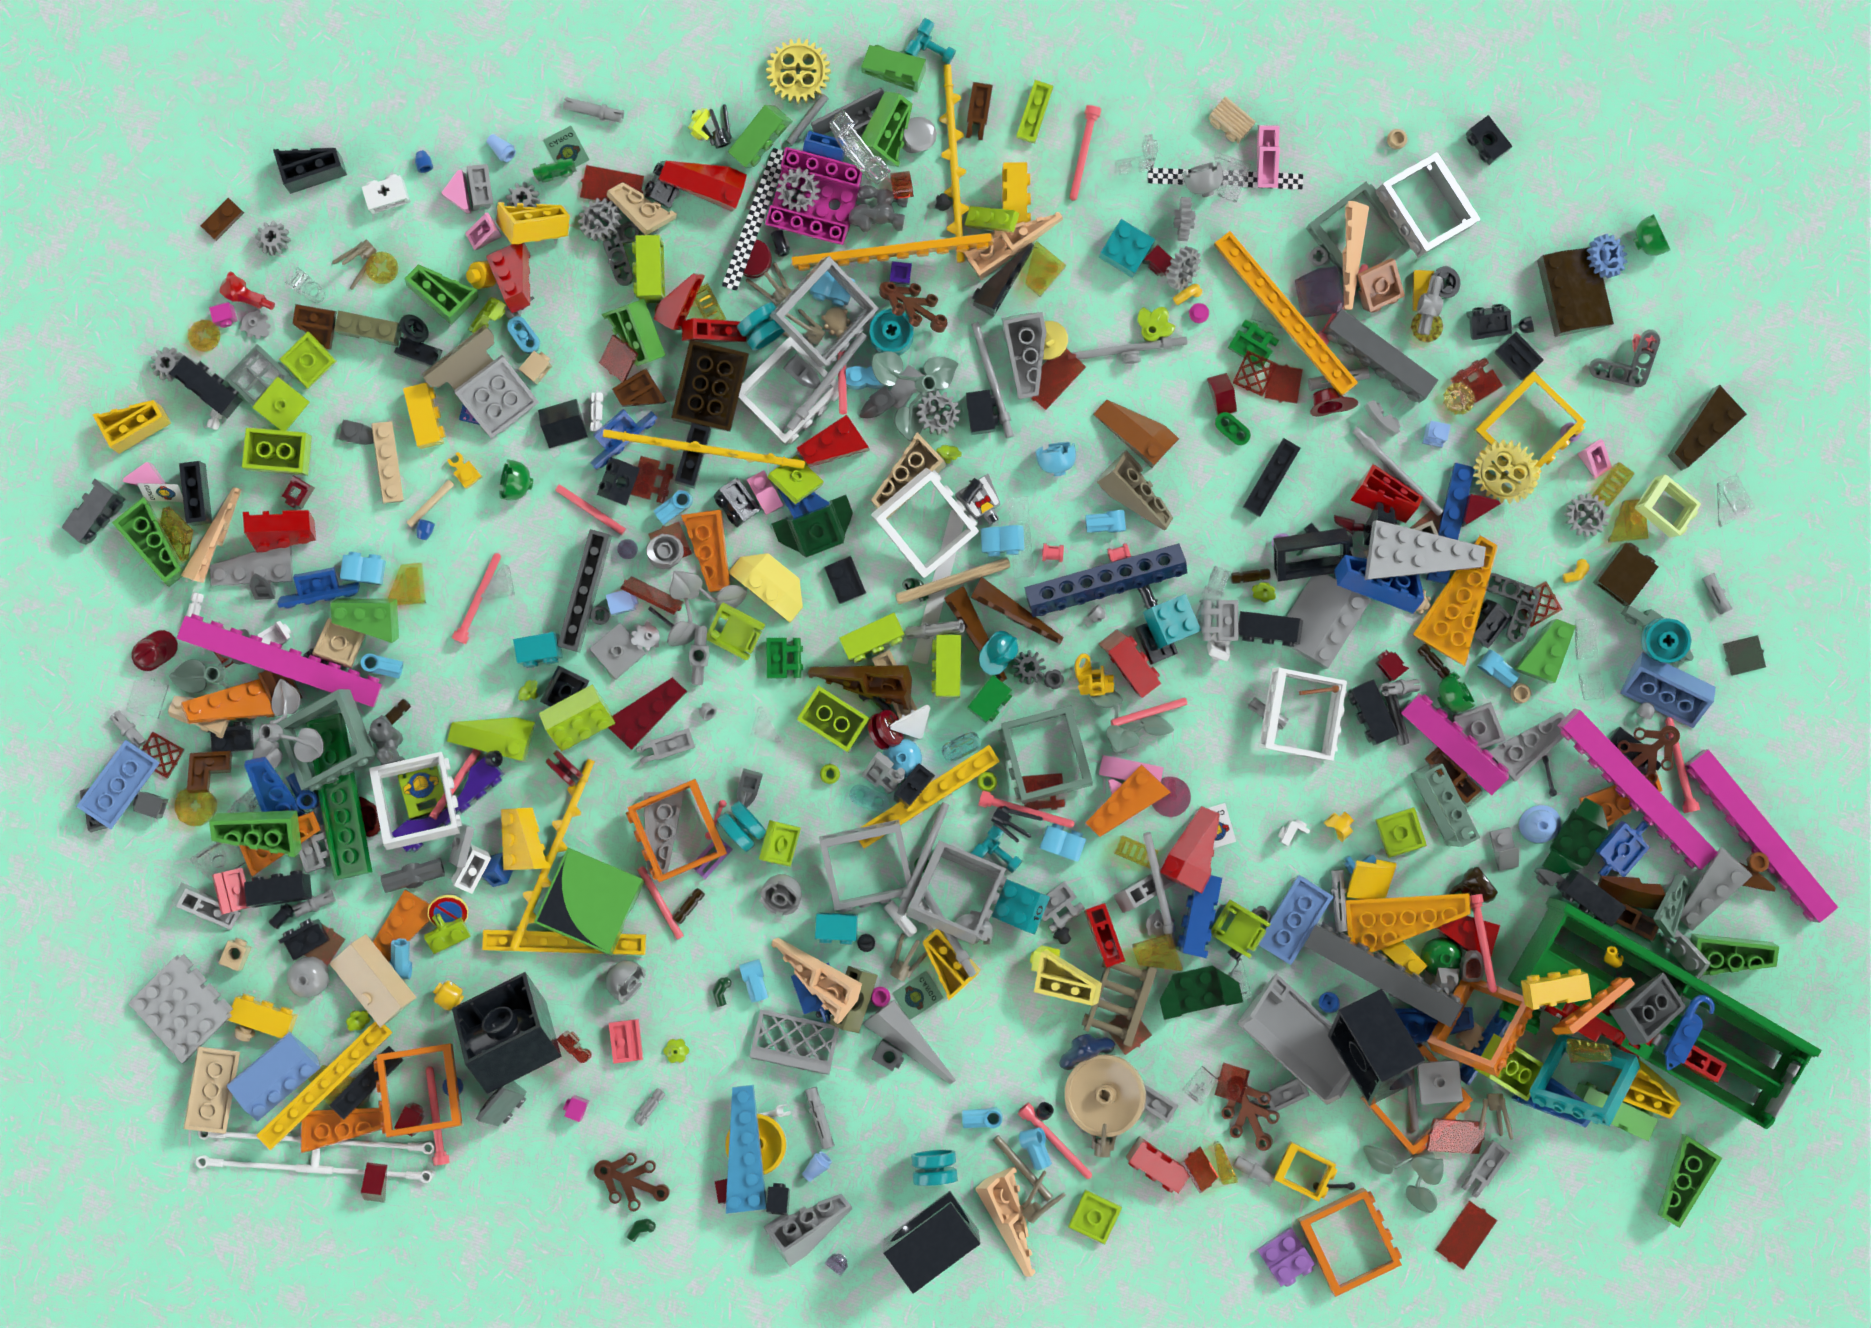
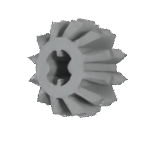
M523 182L522 187H520L518 183H515V190L513 188L508 189L512 195H506V199L509 200L507 206L517 207V203H521L519 199H523V196L527 198V200H523L524 207H536L534 204H540V199L537 198L540 194L538 191H534L535 187L533 185L528 187L527 183Z
M272 221L269 226L265 222L264 229L258 228L261 234L256 235L255 238L259 240L257 246L262 248L263 253L269 252L271 256H274L276 251L282 254L281 248L288 249L285 242H290L291 239L287 237L289 231L284 229L283 224L277 225L275 221ZM274 235H275V236H276V239L274 238V239L272 240V242H271V241H270V238H273Z
M163 347V353L156 350L158 356L151 357L155 363H152L150 367L155 369L153 374L159 376L160 380L164 381L167 378L171 382L173 377L169 375V372L183 357V354L177 353L175 348L169 350L167 347Z

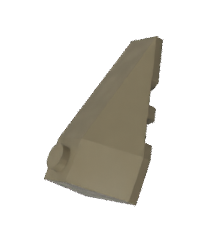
M1127 450L1124 451L1102 473L1097 483L1110 497L1162 530H1166L1173 520L1172 515L1162 499L1156 497L1151 488L1153 485L1143 477L1141 473L1143 469Z

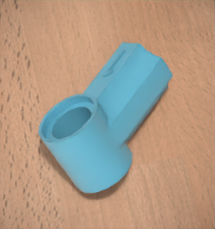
M679 490L670 499L656 508L654 513L662 524L665 525L682 511L690 508L693 503V497L690 493ZM682 494H685L688 498L685 505L678 503V498Z
M1124 510L1085 515L1087 533L1126 531Z
M1491 649L1488 650L1477 665L1484 673L1495 677L1508 688L1515 684L1520 676L1517 671L1504 662V659Z
M366 654L361 659V666L370 673L399 679L403 669V661ZM369 658L376 660L374 668L369 669L366 662Z
M399 938L391 942L390 965L402 979L410 980L412 974L410 942Z
M757 959L740 964L743 981L746 982L751 1003L768 998L760 960Z
M997 1107L962 1110L963 1128L989 1127L994 1129L1002 1123L1003 1114ZM996 1113L999 1116V1120L991 1122L988 1119V1115Z
M1039 1127L1021 1131L1019 1134L1020 1145L1023 1149H1027L1034 1169L1042 1170L1049 1167L1052 1162L1045 1147L1046 1136L1044 1130Z

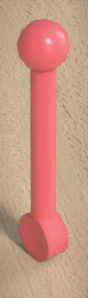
M725 800L719 801V808L713 820L715 825L722 809L727 805ZM707 832L705 834L706 839H712L710 833Z

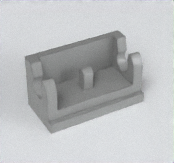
M488 165L467 166L466 173L472 211H477L480 207L489 209L491 204H493Z
M1438 968L1434 984L1443 988V993L1447 995L1453 994L1455 985L1458 984L1459 970Z

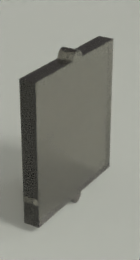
M1758 635L1723 643L1726 654L1725 661L1728 662L1731 676L1766 667L1763 656L1764 650L1761 648Z

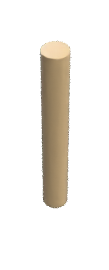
M448 479L407 521V524L413 527L454 486V483Z

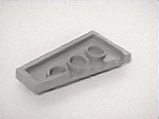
M292 546L272 549L268 552L257 553L254 551L210 565L211 585L250 584V579L255 573L266 580H271L272 583L293 582Z
M1559 712L1489 750V752L1494 756L1493 759L1498 764L1502 763L1507 767L1509 777L1516 782L1564 738L1560 734L1561 729L1557 725L1565 716L1562 712Z
M684 791L644 807L645 833L662 873H667L669 870ZM644 792V800L662 792ZM648 860L647 874H651L649 869L653 867L650 863V860Z
M1722 846L1718 850L1715 859L1707 867L1708 869L1703 877L1698 881L1692 894L1685 901L1680 920L1692 931L1752 877V874Z

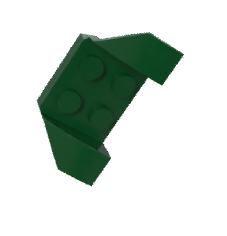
M845 494L830 500L829 505L791 520L786 517L771 523L778 542L799 552L806 558L844 543L845 534L853 515L847 495Z
M1585 797L1578 809H1572L1553 839L1549 848L1550 853L1542 866L1558 875L1569 873L1572 869L1579 870L1585 868L1584 866L1588 865L1596 849L1601 845L1609 832L1603 807Z
M1210 965L1172 974L1170 982L1159 1001L1163 1018L1166 1020L1180 1017L1182 1014L1217 1006L1243 1003V997L1238 981Z

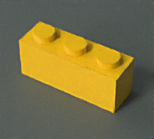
M425 382L403 388L417 447L424 449L444 444L443 438L446 437L443 425L440 426L438 418H441L439 407H435L434 399H436L434 387H430Z
M243 993L242 996L235 997L232 1005L233 1010L230 1012L232 1017L228 1021L278 1038H283L289 1032L292 1033L298 1016L292 1013L293 1009L283 1006L280 1009L274 1007V1003L262 1000V1002L254 1000L255 997Z

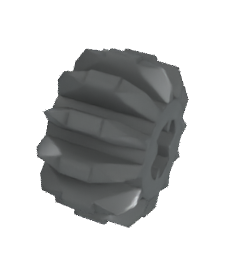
M1031 650L1027 651V657H1025L1023 652H1020L1022 661L1015 657L1014 661L1019 663V665H1012V669H1019L1018 672L1013 674L1014 677L1021 674L1022 677L1019 679V682L1022 683L1026 677L1027 685H1030L1032 677L1034 682L1037 683L1038 678L1036 674L1044 677V674L1039 671V669H1046L1044 665L1039 666L1044 661V658L1037 661L1038 652L1033 657H1031ZM1031 662L1033 664L1032 667L1035 669L1027 673L1025 671L1026 667L1023 666Z

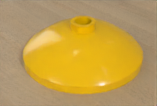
M757 1114L759 1137L762 1143L763 1173L765 1175L780 1165L786 1153L787 1143L783 1129L774 1119L767 1115ZM729 1129V1131H728V1133H727L726 1141H725V1149H726V1154H727L728 1159H729L730 1129Z

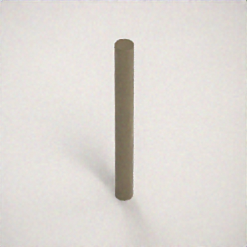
M997 1135L993 1139L995 1144L1027 1180L1035 1186L1038 1180L1037 1177L1005 1141ZM1041 1183L1037 1191L1046 1201H1049L1053 1195Z

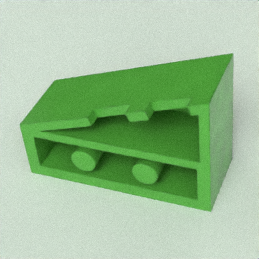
M869 45L861 71L864 74L918 93L926 71V59L888 50L880 45Z
M885 91L858 145L883 164L899 167L900 148L904 146L902 141L904 130L908 128L913 104L899 93Z
M764 105L729 149L728 153L745 168L755 167L760 162L761 156L772 147L776 139L793 121L775 105Z
M419 264L404 278L406 286L451 325L479 297L477 289L444 277L442 274Z
M644 299L601 314L613 326V333L615 335L618 334L624 342L622 346L636 367L666 356Z
M338 598L330 603L332 623L390 643L399 639L397 599Z
M1559 619L1551 620L1513 669L1549 684L1556 683L1576 626Z

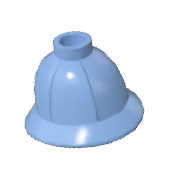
M1537 805L1529 808L1523 813L1519 821V830L1523 837L1534 843H1544L1552 840L1561 828L1559 814L1555 809L1546 805Z

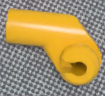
M1192 284L1175 295L1173 300L1177 305H1180L1191 296L1196 298L1201 296L1202 289L1200 285Z
M1579 559L1574 572L1562 575L1564 583L1582 580L1589 571V563L1585 559Z
M1610 946L1605 953L1604 962L1614 968L1622 966L1624 958L1622 955L1618 957L1617 949Z

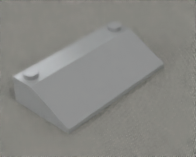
M1274 975L1245 1010L1237 1024L1328 1105L1341 1098L1352 1079L1350 1072L1328 1037L1332 1023L1280 976Z

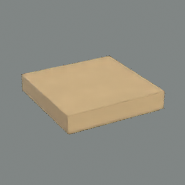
M328 618L312 654L313 656L351 669L366 634L331 622V618Z

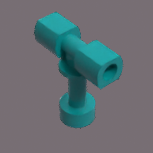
M924 18L917 29L918 34L914 40L911 39L904 54L917 57L921 49L925 51L928 48L941 55V61L950 64L956 50L951 47L945 49L932 42L930 33L935 23Z
M993 826L987 833L988 837L982 844L979 843L971 854L984 858L987 853L990 855L995 853L1008 864L1006 869L1013 873L1020 866L1022 860L1017 856L1012 858L999 847L1001 842L998 840L1004 832L1000 828Z

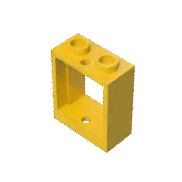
M1290 1141L1274 1174V1180L1319 1202L1321 1198L1324 1199L1327 1195L1329 1188L1326 1186L1330 1179H1334L1338 1169L1335 1168V1162ZM1297 1151L1328 1165L1315 1192L1284 1178Z

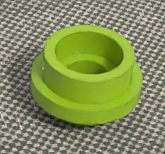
M827 764L820 770V778L826 784H833L840 777L838 767L833 764ZM828 770H832L834 772V776L832 778H828L826 776V772Z
M984 772L979 775L977 785L982 791H993L997 786V778L991 772ZM985 778L991 780L989 786L984 785L983 781Z

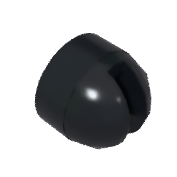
M1531 316L1520 320L1518 326L1521 332H1534Z
M497 750L488 752L485 755V763L490 767L500 766L503 761L502 754Z
M1041 1102L1036 1110L1037 1117L1041 1120H1048L1054 1112L1053 1106L1047 1102Z

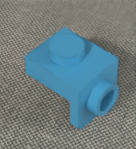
M1369 855L1362 861L1375 864L1376 857ZM1346 856L1344 858L1346 861L1344 866L1352 874L1355 863L1350 856Z

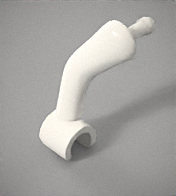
M786 1104L778 1105L775 1110L757 1114L775 1118L777 1116H789L791 1112H783Z

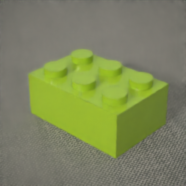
M637 235L636 242H632V251L636 258V262H633V274L637 278V282H633L634 294H636V298H639V300L644 299L645 303H660L665 298L664 243L660 235Z
M246 428L242 468L248 471L308 476L312 436L305 432Z
M894 612L843 635L839 639L849 661L854 660L855 663L866 659L865 655L871 652L875 655L884 651V646L891 644L893 647L903 642L902 638L905 637V634Z
M936 635V639H932V653H936V660H932V673H936V680H932V693H936L935 697L960 698L961 635Z
M593 684L539 713L545 730L561 752L615 724L607 704Z
M818 685L796 720L849 753L870 718Z
M1493 1034L1481 1057L1491 1060L1502 1038ZM1516 1046L1515 1051L1512 1054L1510 1053L1507 1059L1506 1068H1502L1498 1077L1476 1068L1474 1070L1528 1101L1531 1096L1529 1090L1544 1063Z

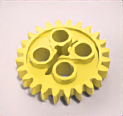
M800 38L797 39V43H793V40L790 39V45L782 42L783 48L780 49L776 46L777 54L771 53L770 56L773 60H767V64L771 66L766 68V73L771 74L767 76V80L773 81L770 84V88H776L774 91L775 95L782 93V100L788 97L789 103L793 99H796L797 104L800 103V99L807 103L808 97L815 100L814 94L816 93L821 96L820 88L827 89L824 82H830V78L826 76L831 74V69L827 68L830 66V61H825L827 54L820 55L822 48L815 49V42L809 46L808 39L805 40L804 44L801 43ZM786 58H792L794 59V62L790 65H787L784 63V60ZM806 58L814 60L811 65L803 63ZM797 68H801L800 74H796ZM787 77H791L794 80L791 84L783 83V80ZM809 77L814 81L812 84L806 85L803 83L805 78Z
M1502 439L1500 445L1497 441H1494L1492 446L1488 444L1485 450H1481L1480 456L1475 459L1477 463L1473 467L1478 471L1473 476L1479 477L1475 483L1482 484L1480 491L1487 490L1486 497L1492 494L1493 499L1500 498V503L1507 499L1508 503L1511 504L1513 499L1518 503L1521 497L1526 499L1528 494H1532L1533 488H1536L1538 485L1537 480L1540 478V475L1536 473L1540 470V467L1534 466L1538 462L1537 459H1531L1534 453H1526L1528 447L1521 449L1520 442L1514 446L1513 440L1506 444L1505 440ZM1501 456H1506L1509 461H1504ZM1517 468H1521L1525 474L1519 473ZM1489 470L1495 471L1496 476L1490 474ZM1505 482L1510 483L1513 488L1507 487Z

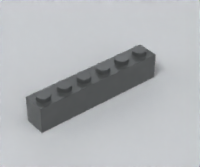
M1343 309L1335 314L1323 331L1330 341L1337 342L1346 353L1356 356L1361 364L1371 367L1379 377L1386 378L1395 389L1405 392L1407 397L1414 402L1420 403L1425 400L1438 382L1437 378Z
M592 529L589 530L557 645L560 648L579 653L581 651L612 539L610 534Z

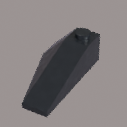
M1030 243L984 283L981 289H976L972 296V299H974L973 306L992 317L995 316L1032 253L1034 244Z

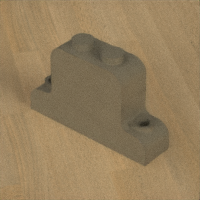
M484 324L423 372V378L432 387L438 388L448 382L454 390L494 361L487 353V350L494 344L492 332Z

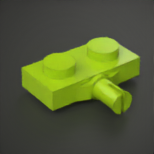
M437 914V917L436 915L432 917L437 927L424 935V939L433 954L471 937L462 918L445 923L440 914Z

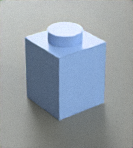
M630 589L606 595L610 613L613 616L637 610L635 606L638 604L637 595L635 592L632 593Z

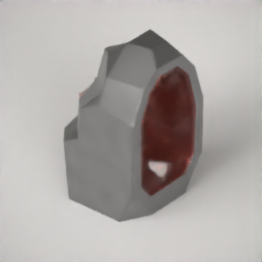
M1470 950L1461 958L1460 976L1462 981L1478 982L1483 978L1484 974L1483 959L1477 950Z

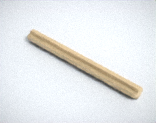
M1003 558L897 593L895 595L898 604H903L1010 568L1009 559Z

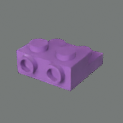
M1291 1227L1257 1249L1281 1287L1283 1285L1289 1287L1296 1282L1295 1277L1301 1273L1305 1276L1313 1271L1312 1266L1315 1263Z

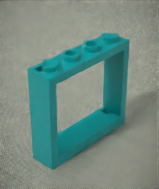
M1563 1034L1558 1036L1529 1092L1533 1103L1539 1104L1540 1107L1545 1106L1559 1113H1568L1578 1119L1584 1118L1595 1124L1600 1123L1610 1127L1640 1069V1065L1636 1055ZM1564 1053L1622 1069L1603 1108L1545 1090Z

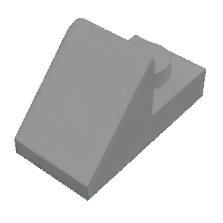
M1507 827L1490 831L1489 834L1498 871L1519 867V848L1514 845L1511 828Z

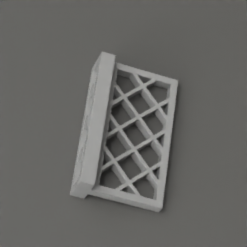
M760 1009L749 1057L751 1059L829 1075L839 1028L827 1023ZM763 1015L772 1016L776 1024L766 1030L762 1024ZM775 1017L782 1018V1020L778 1022ZM785 1020H791L796 1028L786 1034L780 1024ZM810 1024L816 1032L805 1038L800 1028ZM778 1026L784 1036L774 1042L768 1031ZM815 1026H819V1027H823V1028L817 1030V1028H816ZM826 1028L835 1030L833 1038L825 1042L820 1032ZM798 1030L804 1040L793 1046L788 1036ZM766 1033L771 1044L765 1048L758 1047V1038ZM818 1034L823 1045L813 1050L807 1040ZM786 1038L792 1048L786 1052H781L775 1044ZM806 1042L811 1053L806 1056H800L795 1048ZM832 1042L831 1049H829L828 1044ZM774 1046L776 1050H772L769 1048ZM825 1046L830 1053L828 1061L819 1060L815 1052ZM792 1050H794V1052L796 1053V1055H795V1054H791V1053H789V1052L792 1051ZM813 1054L816 1059L809 1058V1056Z

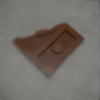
M295 304L293 325L305 333L310 332L324 348L332 349L337 311Z
M646 368L612 388L622 407L664 404L667 402Z

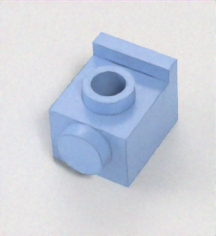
M1435 421L1428 422L1422 444L1442 448L1443 443L1448 440L1451 425Z

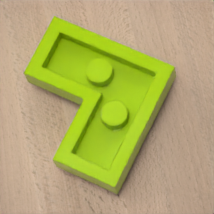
M489 297L468 330L474 333L484 324L488 327L489 320L496 321V319H500L505 313L504 308L506 304L501 300Z

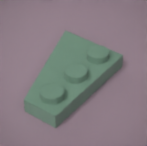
M1676 874L1653 918L1663 934L1668 938H1674L1691 885L1685 875Z

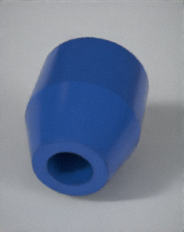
M424 150L418 151L415 157L418 172L426 173L431 171L433 164L430 156Z
M419 519L416 528L417 538L427 540L433 532L435 523Z

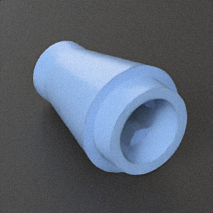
M495 134L488 137L486 143L492 148L500 161L507 163L514 158L516 150L512 144L497 137Z
M822 1151L818 1154L815 1153L802 1175L811 1182L830 1168L831 1159Z

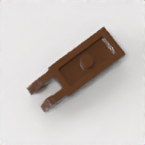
M973 82L967 117L966 138H971L972 125L980 124L978 140H983L993 88L991 84Z

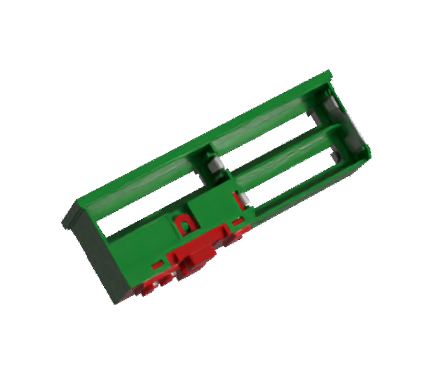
M1549 897L1545 903L1548 910L1507 980L1522 989L1521 980H1527L1529 975H1539L1541 978L1548 977L1547 973L1560 972V975L1568 974V970L1581 969V972L1588 973L1592 999L1598 992L1611 986L1610 983L1616 979L1615 977L1554 943L1556 935L1563 926L1605 951L1610 946L1615 947L1618 951L1617 953H1619L1618 957L1622 955L1625 963L1651 978L1664 973L1680 999L1684 996L1692 1001L1694 997L1699 995L1708 996L1713 1000L1715 1006L1713 1013L1778 1050L1781 1055L1774 1069L1705 1029L1702 1028L1694 1046L1726 1063V1070L1762 1090L1760 1093L1755 1092L1751 1099V1102L1754 1103L1753 1105L1702 1078L1681 1064L1669 1071L1666 1070L1665 1055L1654 1049V1046H1659L1664 1037L1661 1035L1662 1033L1669 1037L1673 1035L1682 1017L1679 1014L1648 1043L1631 1045L1609 1010L1622 998L1635 991L1632 987L1577 1032L1594 1042H1597L1600 1035L1613 1041L1612 1045L1616 1048L1636 1055L1637 1059L1641 1057L1764 1129L1771 1127L1804 1068L1812 1057H1819L1822 1050L1574 906ZM1591 999L1572 1003H1557L1556 1006L1544 1005L1546 1006L1544 1011L1562 1021ZM1701 1002L1699 1004L1708 1011L1710 1010L1708 1003Z

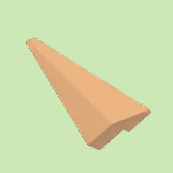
M1348 201L1345 206L1346 246L1342 251L1344 310H1352L1357 274L1359 272L1369 206L1355 201Z
M1055 212L1054 215L1038 217L1036 220L1026 223H1018L1015 226L1014 232L994 230L991 233L993 245H990L988 249L978 250L977 247H973L963 253L978 277L983 280L1030 243L1061 222L1063 217L1059 212Z
M235 487L231 489L181 576L204 583L216 545L223 546L241 489Z
M780 938L773 939L771 946L778 948L783 954L782 959L785 963L789 962L795 969V975L812 995H817L822 1001L824 1010H829L835 1017L833 1019L834 1022L840 1023L858 1001L862 983Z
M1010 1167L987 1177L975 1190L1025 1277H1032L1035 1274V1269L1031 1268L1029 1256L1032 1255L1031 1249H1028L1026 1237L1029 1236L1027 1224L1022 1214L1024 1208L1020 1205L1018 1197L1020 1186L1016 1185L1014 1173H1017L1016 1167Z

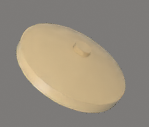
M1100 1054L1090 1060L1080 1062L1067 1079L1065 1086L1067 1110L1073 1121L1089 1134L1101 1137L1102 1126L1105 1123L1107 1125L1106 1137L1120 1135L1138 1122L1145 1107L1146 1091L1140 1074L1128 1061L1118 1056Z

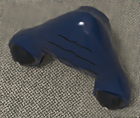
M1090 1034L1078 1036L1072 1040L1071 1049L1062 1055L1059 1062L1060 1067L1065 1070H1071L1077 1062L1090 1060L1100 1052L1109 1054L1114 1050L1115 1042L1108 1037L1093 1038Z

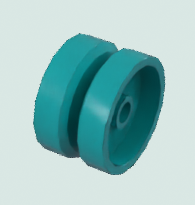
M772 302L759 307L737 325V329L742 336H750L747 343L753 351L766 347L786 332L770 316L777 308Z
M889 308L875 315L870 323L869 331L872 346L879 353L889 351L897 355H902L909 350L913 343L914 328L909 323L907 314L903 313V315L897 316ZM889 331H894V332H895V335H894V336H891V334L888 335V332H889Z
M1664 617L1649 622L1641 635L1642 649L1647 656L1665 663L1677 662L1685 657L1690 650L1692 641L1690 631L1685 624L1676 619ZM1667 636L1668 642L1663 643V638H1666Z
M738 800L731 806V811L737 818L736 820L729 813L725 812L717 820L725 829L724 831L745 852H748L755 846L749 833L756 839L761 840L765 837L766 829Z
M930 1150L911 1154L912 1166L919 1168L913 1172L914 1185L935 1186L958 1181L957 1169L947 1167L956 1163L954 1150Z

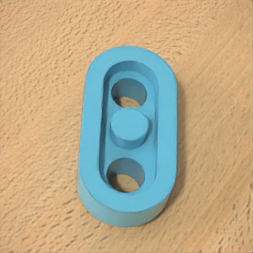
M519 316L511 318L507 328L519 347L528 354L538 351L540 340L526 320ZM517 325H522L520 331L515 330ZM528 341L534 342L532 347H527Z

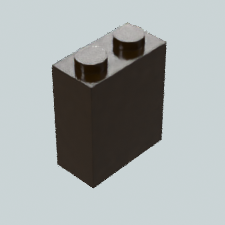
M1626 542L1620 545L1593 583L1626 607L1631 605L1659 566L1655 564L1656 561L1652 557L1641 554L1636 545Z

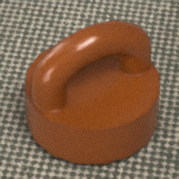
M1761 852L1752 853L1746 859L1748 868L1756 873L1764 872L1769 866L1768 857Z

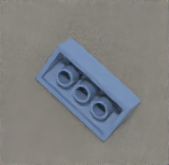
M1642 652L1633 664L1620 693L1641 704L1645 702L1651 703L1656 711L1694 728L1714 702L1716 687L1665 662L1656 661Z
M289 1032L228 1083L227 1088L243 1110L256 1121H259L319 1070L320 1064L317 1055Z

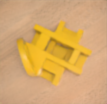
M1086 653L1080 654L1074 666L1075 675L1079 682L1080 695L1090 694V696H1097L1114 692V675H1105L1104 665L1100 666L1101 669L1092 670L1090 656ZM1085 658V664L1080 668V661Z

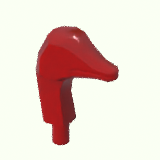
M231 271L220 286V293L232 302L246 303L259 309L265 307L273 310L275 307V303L267 300L265 295L246 288V282Z

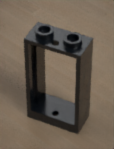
M1346 528L1273 538L1274 571L1278 582L1335 573V568L1345 555L1352 556L1350 547H1353L1352 536L1347 534ZM1340 544V555L1286 563V552Z

